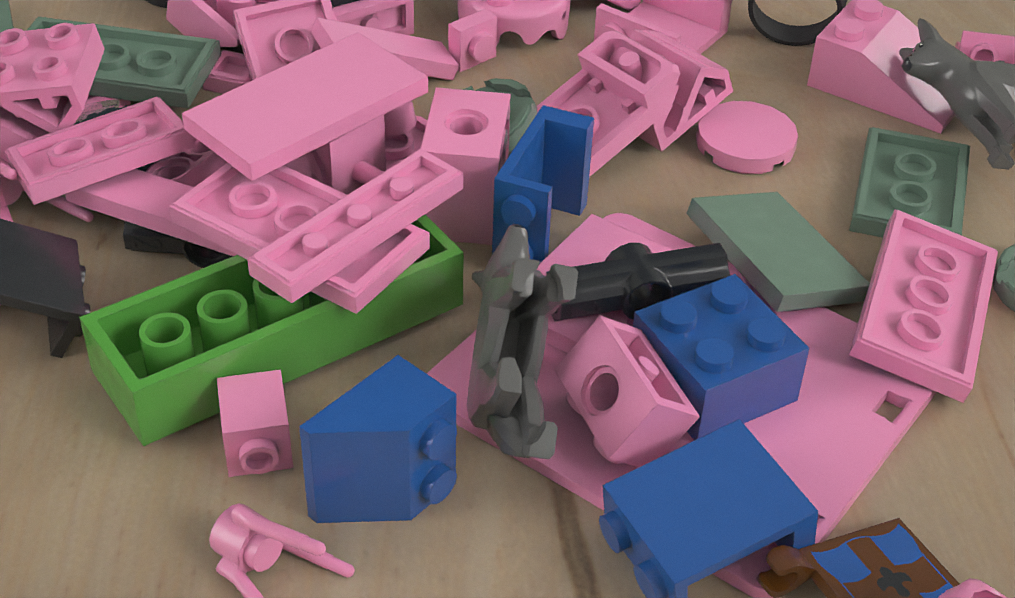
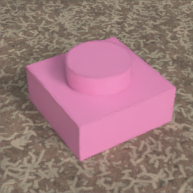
M483 9L448 24V51L459 64V72L496 57V15L487 9Z

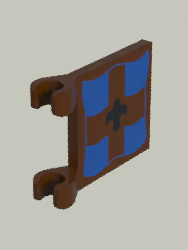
M900 518L800 549L787 545L770 549L765 558L771 569L760 572L756 578L763 589L773 598H779L790 593L810 578L827 598H938L946 590L959 585V582Z

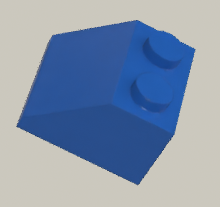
M397 355L300 425L308 517L316 523L408 521L416 517L430 504H438L443 501L453 489L457 478V394Z

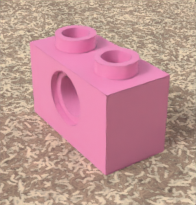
M600 315L554 369L568 392L566 394L568 403L577 413L582 415L593 433L595 448L605 459L617 465L624 463L641 467L666 455L700 417L643 331Z

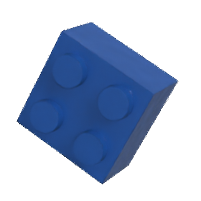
M736 274L634 312L633 327L643 331L700 416L687 430V433L693 440H697L738 419L744 424L798 401L810 348Z

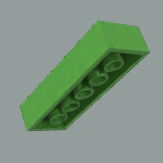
M426 214L411 224L429 232L430 248L357 314L311 291L295 302L290 303L250 276L247 259L236 255L79 317L91 370L141 444L146 446L220 413L217 378L281 369L282 382L285 384L463 305L464 252Z

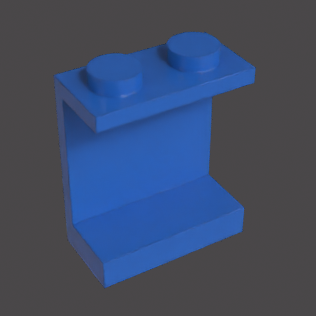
M545 105L541 107L494 178L492 255L500 244L507 228L512 224H520L525 227L528 234L530 259L540 261L541 263L548 256L551 208L578 216L582 214L587 205L594 127L593 117Z
M740 419L602 485L604 515L599 517L601 531L608 545L615 553L618 554L624 551L634 565L637 583L646 598H687L689 585L773 542L777 546L787 545L797 549L815 544L818 510Z

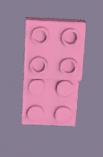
M60 23L51 28L27 31L13 28L0 33V157L7 163H9L5 154L7 148L73 126L83 112L105 50L95 23L82 25Z
M633 29L629 38L618 31L604 32L577 54L582 70L536 107L537 113L545 105L594 118L590 177L637 137L662 152L733 92L729 72L726 68L661 32Z

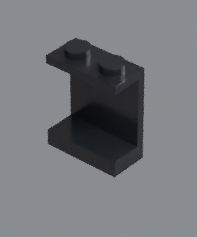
M0 219V305L47 316L50 356L63 358L74 336L81 337L83 335L79 317L90 313L89 303L84 302L83 285L86 269L85 266L80 265L77 240Z

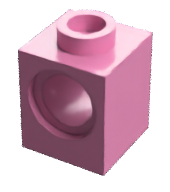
M281 369L217 378L222 436L228 476L263 474L269 471L293 468Z

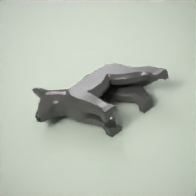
M919 18L917 24L921 42L917 43L914 48L906 47L899 50V55L903 59L901 65L903 71L929 84L944 97L957 119L984 145L989 154L987 160L992 168L1009 170L1015 164L1009 154L1013 149L1011 144L1015 143V64L1005 63L1004 61L973 60L945 41L937 29L928 21Z
M512 224L507 228L500 244L489 259L485 270L472 273V280L481 288L483 296L469 378L467 411L473 426L487 430L492 440L496 442L504 454L522 458L550 459L555 452L558 427L554 422L545 421L544 406L537 381L544 356L548 317L561 304L575 298L578 271L575 267L553 264L549 273L544 276L539 270H536L540 261L530 259L528 234L525 227L520 224Z

